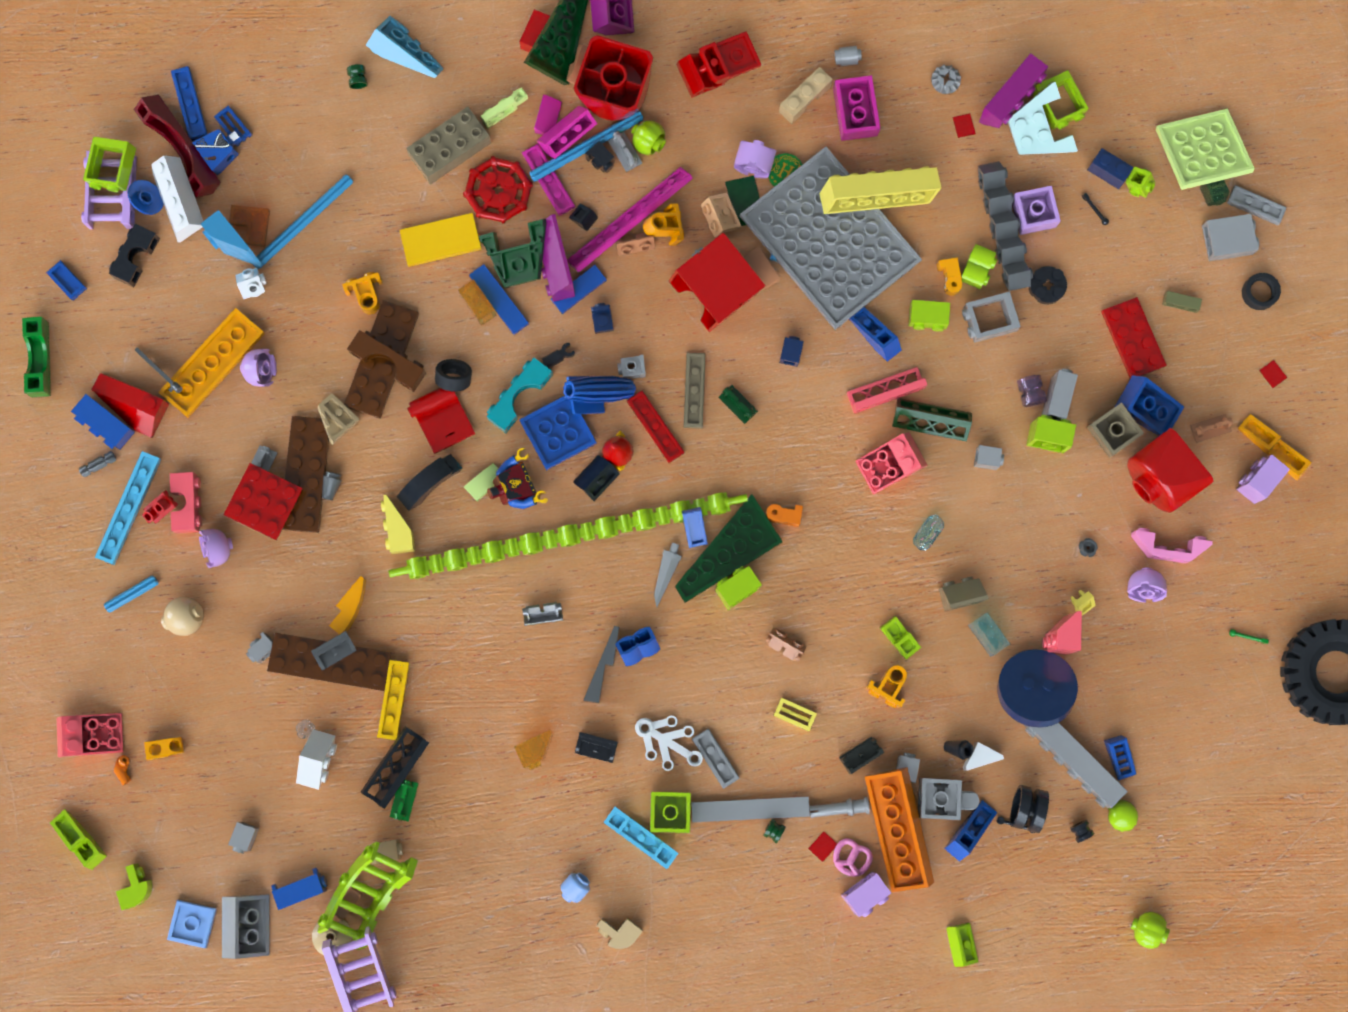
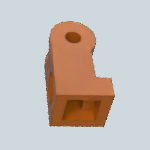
M772 504L767 508L766 516L772 523L799 527L803 506L795 505L793 510Z

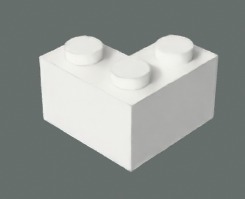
M312 730L299 756L296 783L319 790L322 782H326L329 774L326 769H328L330 764V756H334L337 749L335 735Z

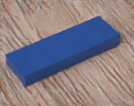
M594 265L573 281L575 297L555 301L553 304L561 314H564L606 282L607 279L597 266Z

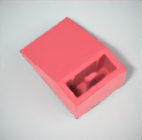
M910 432L897 436L855 461L873 494L928 466Z
M122 713L58 717V757L123 752Z

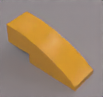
M362 576L357 579L336 604V607L341 612L329 626L339 635L349 631L361 608L367 581Z

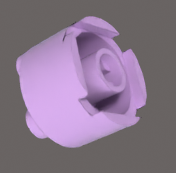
M754 140L753 143L740 141L734 169L747 176L748 173H752L755 178H768L776 150L765 147L764 142Z

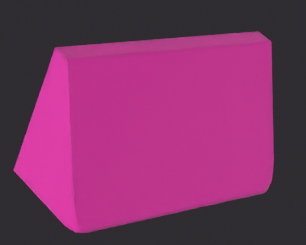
M543 94L534 127L535 133L544 135L557 124L562 105L561 101Z

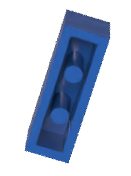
M87 394L71 411L76 415L74 419L81 425L86 423L90 426L89 431L96 437L101 435L105 438L103 442L111 449L116 447L121 450L135 433Z

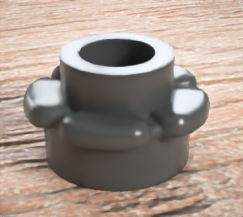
M1090 538L1079 543L1080 553L1085 557L1094 556L1098 549L1096 542Z

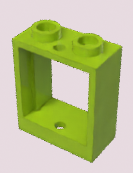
M1068 70L1041 84L1035 85L1034 97L1052 82H1056L1057 88L1064 86L1077 110L1057 120L1049 104H1044L1043 109L1051 130L1056 128L1059 130L1063 129L1073 120L1075 122L1080 121L1085 117V113L1089 109Z
M93 137L83 180L90 184L89 187L101 190L102 187L107 188L111 192L126 191L136 147L127 141ZM104 151L123 153L116 182L98 179Z

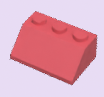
M1076 611L1064 616L1052 627L1042 639V648L1045 651L1063 655L1081 651L1082 611Z

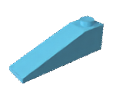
M389 16L375 29L366 44L373 53L433 78H436L443 70L442 66L430 53L424 52L419 47L420 43L417 39L412 40L408 35L409 31L392 16Z

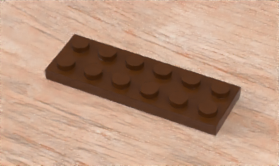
M383 300L371 333L376 336L375 340L380 343L383 340L392 346L391 349L397 352L399 350L405 354L419 312ZM381 357L371 359L367 363L360 360L344 405L347 408L381 419L396 378L395 364L391 360Z
M292 416L285 480L303 488L283 530L319 533L323 500V475L326 473L329 437L321 418Z
M274 633L267 668L268 672L380 691L385 690L391 652L355 646L357 651L321 670L311 651L327 641Z

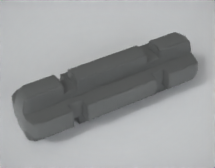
M109 451L104 454V457L100 456L89 462L88 465L79 467V472L83 477L91 475V472H96L106 467L108 463L115 462L117 460L113 452Z

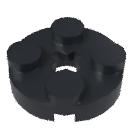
M1051 266L1037 269L1033 273L1031 287H1028L1029 292L1041 304L1049 305L1056 303L1064 296L1067 290V280L1063 271ZM1046 281H1049L1052 284L1050 290H1047V287L1043 286V284L1046 283Z

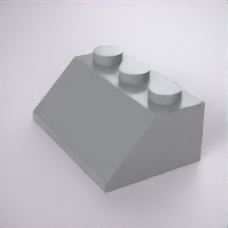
M269 895L222 897V958L240 959L269 956Z

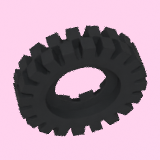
M1325 620L1303 628L1297 633V637L1289 641L1287 644L1289 650L1283 652L1281 661L1285 662V666L1280 667V677H1285L1286 682L1282 683L1285 693L1289 692L1292 696L1289 698L1292 705L1301 708L1299 711L1307 718L1312 717L1314 718L1313 721L1321 724L1347 725L1348 691L1339 694L1327 691L1317 679L1316 667L1320 658L1328 652L1340 651L1348 655V620Z

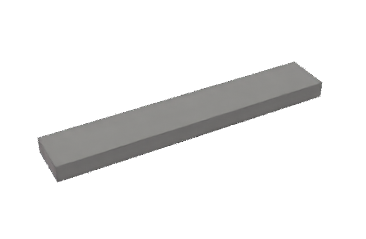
M809 797L691 802L692 822L810 817Z

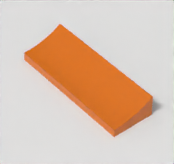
M908 767L865 776L891 892L930 887L934 883V878Z

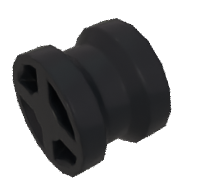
M1083 820L1070 827L1071 832L1076 835L1075 840L1077 843L1095 834L1089 828L1088 820Z

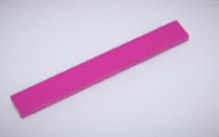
M679 167L567 259L569 265L579 273L693 179L691 174L682 167Z

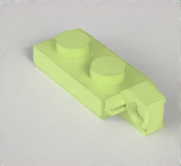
M519 88L513 91V94L508 98L500 100L493 108L485 110L481 115L484 126L489 129L517 110V106L528 99L526 92Z

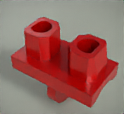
M165 490L143 509L145 512L142 516L148 523L153 521L156 524L177 507L178 503L173 501V498Z

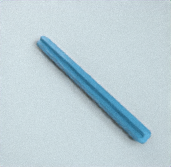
M637 111L634 115L620 120L560 154L556 159L553 158L530 171V177L533 181L543 178L585 154L599 141L604 143L613 138L615 132L619 131L622 133L643 121V115L640 111Z
M344 175L256 256L262 266L353 184L350 176Z

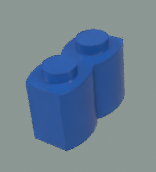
M650 627L642 628L635 632L633 636H626L615 644L626 666L634 665L641 661L643 657H650L661 649Z

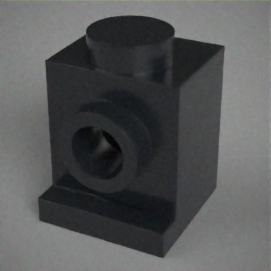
M600 141L585 153L586 160L588 162L591 160L592 165L597 170L601 169L603 173H608L614 167V156Z

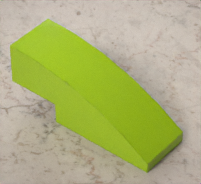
M66 809L50 822L68 849L75 853L84 867L93 870L107 857L91 835Z

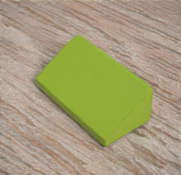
M970 923L947 927L946 930L954 966L964 967L978 963Z

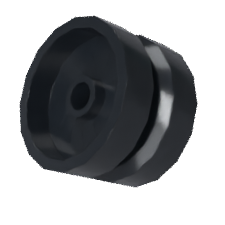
M1019 785L1012 802L1010 826L1022 829L1026 825L1028 831L1040 833L1048 812V791L1036 789L1032 792L1031 787Z

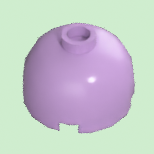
M254 349L244 356L240 365V371L249 384L258 387H269L273 384L274 381H271L272 375L276 376L277 369L275 357L269 354V349Z
M218 529L199 531V534L202 535L199 537L203 558L208 557L209 560L206 563L207 567L212 568L224 564L230 556V549H233L231 538H226V535Z
M1142 568L1133 573L1129 578L1128 596L1134 601L1145 603V599H1152V602L1163 600L1167 595L1166 580L1161 573L1152 568Z

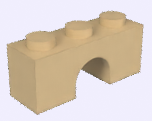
M819 67L780 104L779 113L793 124L805 113L807 106L815 98L818 100L831 88L833 79Z

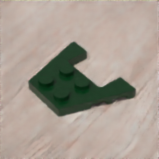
M546 219L528 223L530 243L501 251L496 232L479 236V240L484 244L487 250L486 253L494 263V269L505 288L541 279Z

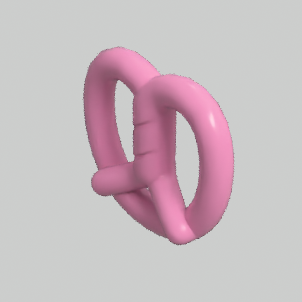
M845 838L836 845L833 860L840 872L856 877L864 874L872 864L873 855L869 848L858 845L850 838ZM846 844L851 845L852 850L847 860H839L842 847ZM859 852H864L867 855L866 862L860 869H857L854 862Z

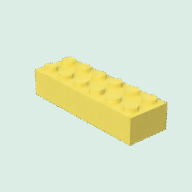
M925 166L913 170L912 168H906L902 171L887 170L882 173L871 171L860 175L858 173H852L848 176L833 175L829 177L819 194L824 214L930 204L941 190V183L937 167L930 168Z

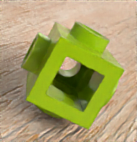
M1134 166L1125 182L1129 193L1136 197L1142 196L1146 198L1155 187L1152 173L1147 169H1141Z

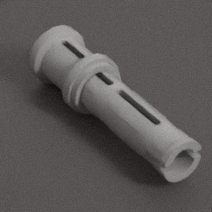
M868 797L859 800L849 798L846 802L809 806L810 811L818 810V812L810 813L811 818L848 814V816H853L856 813L870 814Z

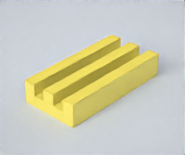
M781 698L773 716L810 731L817 713ZM784 703L806 714L811 715V718L809 719L789 709H786L782 707V705ZM781 710L787 714H790L796 718L808 722V725L806 726L784 715L779 714V712Z

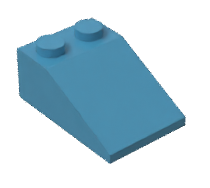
M219 210L200 223L205 229L202 233L215 249L220 248L224 254L257 267L262 266L252 250Z

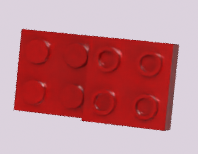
M747 31L720 42L705 45L699 49V53L685 56L676 65L691 98L723 86L727 80L757 69L762 64Z

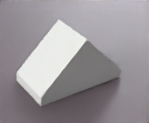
M975 742L973 754L970 758L966 759L963 770L967 771L1003 760L1004 756L979 742Z

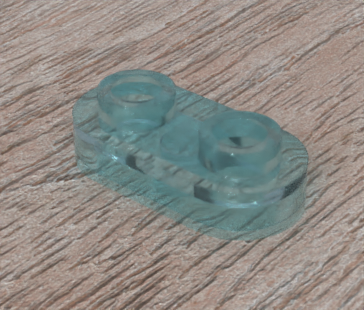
M938 515L929 516L914 536L913 544L921 551L929 549L943 530L944 521Z

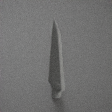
M672 543L670 551L663 550L662 553L663 556L654 592L656 607H658L682 557L677 554L679 545Z

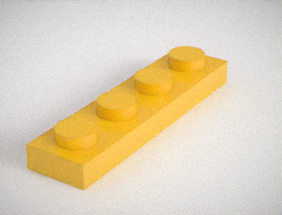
M389 661L377 738L396 740L398 737L410 666L408 662Z

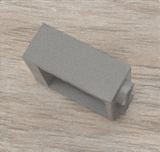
M1010 291L968 302L962 310L963 318L965 321L967 320L969 325L967 328L970 338H973L974 343L1017 332L1021 327ZM1000 301L1007 326L980 333L973 308Z

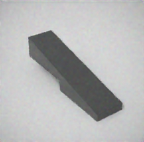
M614 626L583 701L598 704L600 702L605 665L613 666L615 644L619 634V627Z

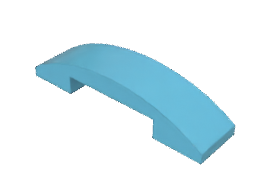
M617 807L613 808L603 822L666 869L669 868L679 854Z

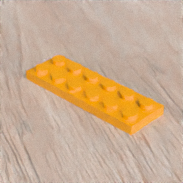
M235 308L171 378L173 382L176 381L183 388L180 393H176L174 390L170 392L168 389L171 384L167 382L158 393L189 418L265 333Z

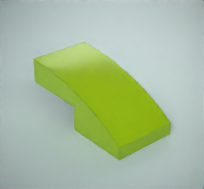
M896 616L880 627L884 635L906 660L921 648Z

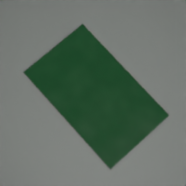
M754 176L725 182L728 196L741 226L746 224L740 218V214L760 199Z

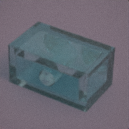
M988 612L968 625L990 657L1010 645Z

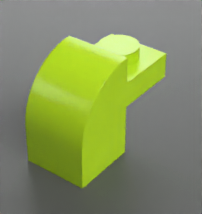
M138 863L126 866L131 886L116 891L121 910L144 903L152 892V880H143L145 877L144 870L141 866L139 867Z

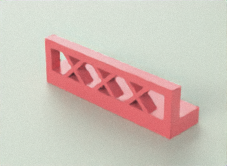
M916 367L848 391L847 396L853 412L856 414L923 390L927 387V382L925 378L922 379L919 369ZM915 373L918 381L912 383L905 382L907 375ZM895 380L901 383L898 388L892 390L887 388L890 381ZM877 386L883 389L881 394L875 396L870 394L873 387ZM861 393L866 397L864 400L855 403L852 395Z

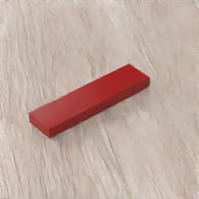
M643 390L626 400L668 463H671L685 453Z

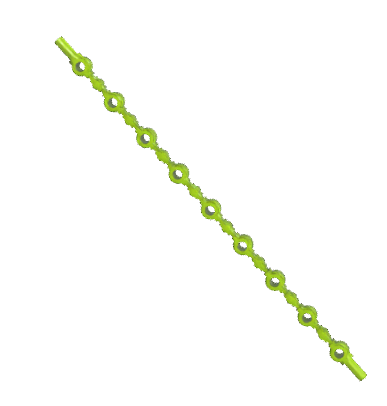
M726 492L716 493L707 496L708 501L706 502L704 498L693 500L692 505L690 500L678 501L670 504L671 509H667V506L655 508L656 512L654 513L652 508L640 509L632 512L633 517L625 514L618 516L619 520L616 521L615 516L603 517L595 520L596 525L592 526V522L580 524L581 528L579 529L577 524L565 525L557 528L558 533H555L554 530L543 532L541 537L539 532L527 533L519 536L520 541H517V538L505 540L506 544H502V540L490 541L482 544V549L480 550L479 546L467 548L468 552L466 553L464 548L444 552L445 557H441V554L429 556L430 560L428 561L426 556L414 557L406 560L407 566L391 569L388 572L390 578L409 574L410 579H419L429 576V570H432L433 574L443 572L444 567H447V571H457L468 567L467 562H470V565L481 564V559H485V563L499 562L505 559V554H508V557H515L520 555L519 551H523V555H532L542 552V546H546V549L558 547L557 543H560L561 547L574 546L581 543L580 538H583L584 541H590L595 539V535H598L599 539H607L617 536L618 530H621V533L633 531L632 527H636V531H645L656 527L655 522H658L659 525L669 524L670 519H673L674 523L684 522L682 511L701 507L702 516L708 515L707 511H710L711 515H720L730 512V505L748 502L747 494L728 498Z

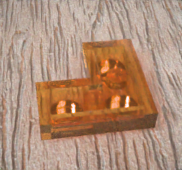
M231 205L229 223L234 226L247 227L245 243L251 246L265 247L270 210L268 208Z

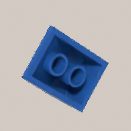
M1133 375L1115 405L1116 407L1122 402L1137 424L1158 436L1169 428H1173L1184 408L1182 404L1147 377Z

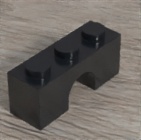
M135 224L128 231L126 242L120 246L118 250L119 255L116 260L111 263L109 274L114 279L134 288L143 271L133 264V257L139 252H146L152 255L160 240L158 235Z

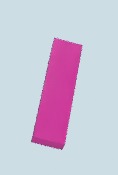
M539 144L522 152L531 170L548 162ZM555 171L538 180L558 216L575 208Z

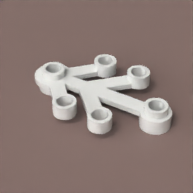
M671 715L667 719L654 722L648 718H642L637 721L635 731L644 739L645 756L649 761H653L657 757V752L653 749L651 737L658 740L663 760L662 768L665 771L672 770L674 766L670 760L668 747L687 758V762L691 766L696 767L702 763L703 757L700 752H691L672 740L681 737H692L694 729L691 726H685L683 729L662 734L655 729L665 726L675 727L677 725V718ZM669 718L675 719L674 725L668 724ZM647 724L649 727L648 731H642L641 726ZM686 728H690L692 730L691 735H686L684 733ZM649 751L655 753L654 758H648L647 754ZM692 755L698 756L696 763L691 761ZM666 761L671 762L672 766L670 769L664 767Z

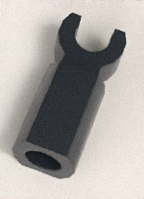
M565 343L561 350L557 349L541 358L543 364L550 369L564 361V358L574 357V351L571 353L565 351L570 347V343Z

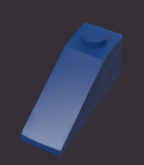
M865 307L849 319L874 350L887 362L902 351L898 337Z
M981 800L978 807L972 811L944 849L960 862L971 853L997 812Z

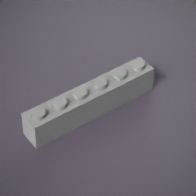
M1060 723L1048 727L1024 725L1026 727L1025 731L1031 737H1036L1040 741L1039 745L1046 752L1050 751L1054 755L1053 759L1060 766L1064 765L1068 769L1067 773L1074 780L1078 779L1082 783L1081 787L1088 794L1092 793L1096 797L1095 801L1102 808H1112L1128 792Z

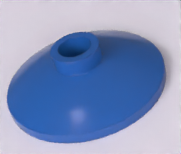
M137 180L129 186L127 192L129 201L139 212L153 215L163 208L164 204L159 190L151 182Z

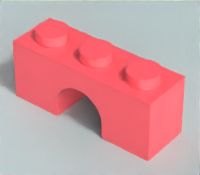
M194 472L170 473V493L173 495H184L186 498V504L182 510L171 512V531L174 533L199 532V527L202 526V518L199 515L198 509L201 508V497L198 496L201 481Z

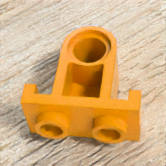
M670 204L663 212L655 213L643 223L644 232L653 237H671L669 246H676L683 241L684 229L681 224L679 205Z
M369 272L362 278H351L342 284L347 296L351 295L350 291H355L358 303L364 313L371 315L379 310L380 303L373 285L376 282L379 285L383 284L378 272ZM367 300L374 301L370 307H366L365 302Z
M899 665L890 667L877 687L873 686L874 681H869L866 686L869 690L868 693L877 699L879 696L886 700L885 703L894 709L896 706L902 707L905 700L903 698L899 700L895 698L907 678V672ZM893 670L900 672L901 677L899 681L892 679L891 673Z

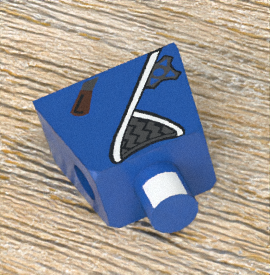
M217 129L192 143L210 169L218 176L238 156L234 145L242 139L235 130L226 136L220 129Z

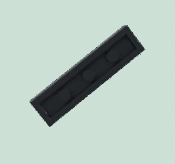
M405 726L361 790V793L385 809L429 742ZM407 733L415 737L410 744L404 745L403 739ZM401 751L402 757L400 760L393 762L392 755L394 752ZM390 767L391 773L389 776L381 779V771L384 768ZM379 784V791L375 796L368 792L372 785Z

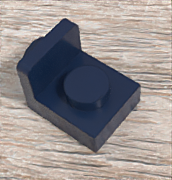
M598 303L594 305L595 307H591L595 334L614 331L610 305Z

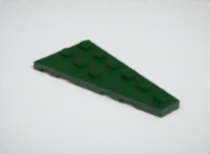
M559 0L523 63L563 85H569L570 82L567 81L569 66L575 61L588 0Z

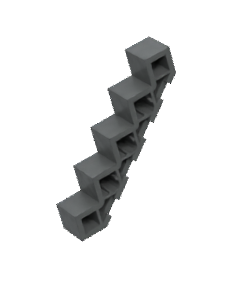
M998 161L978 166V183L980 189H983V203L986 214H989L990 217L989 227L992 239H995L997 244L995 251L998 263L1002 264L1004 272L1002 279L1007 289L1012 291L1031 287L1033 271L1025 263L1026 244L1022 243L1018 237L1020 220L1012 212L1014 196L1006 187L1007 169Z

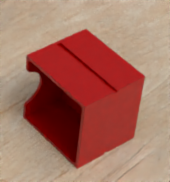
M724 233L720 234L699 253L676 269L669 279V283L678 293L684 291L693 292L704 305V313L700 321L709 333L766 286Z

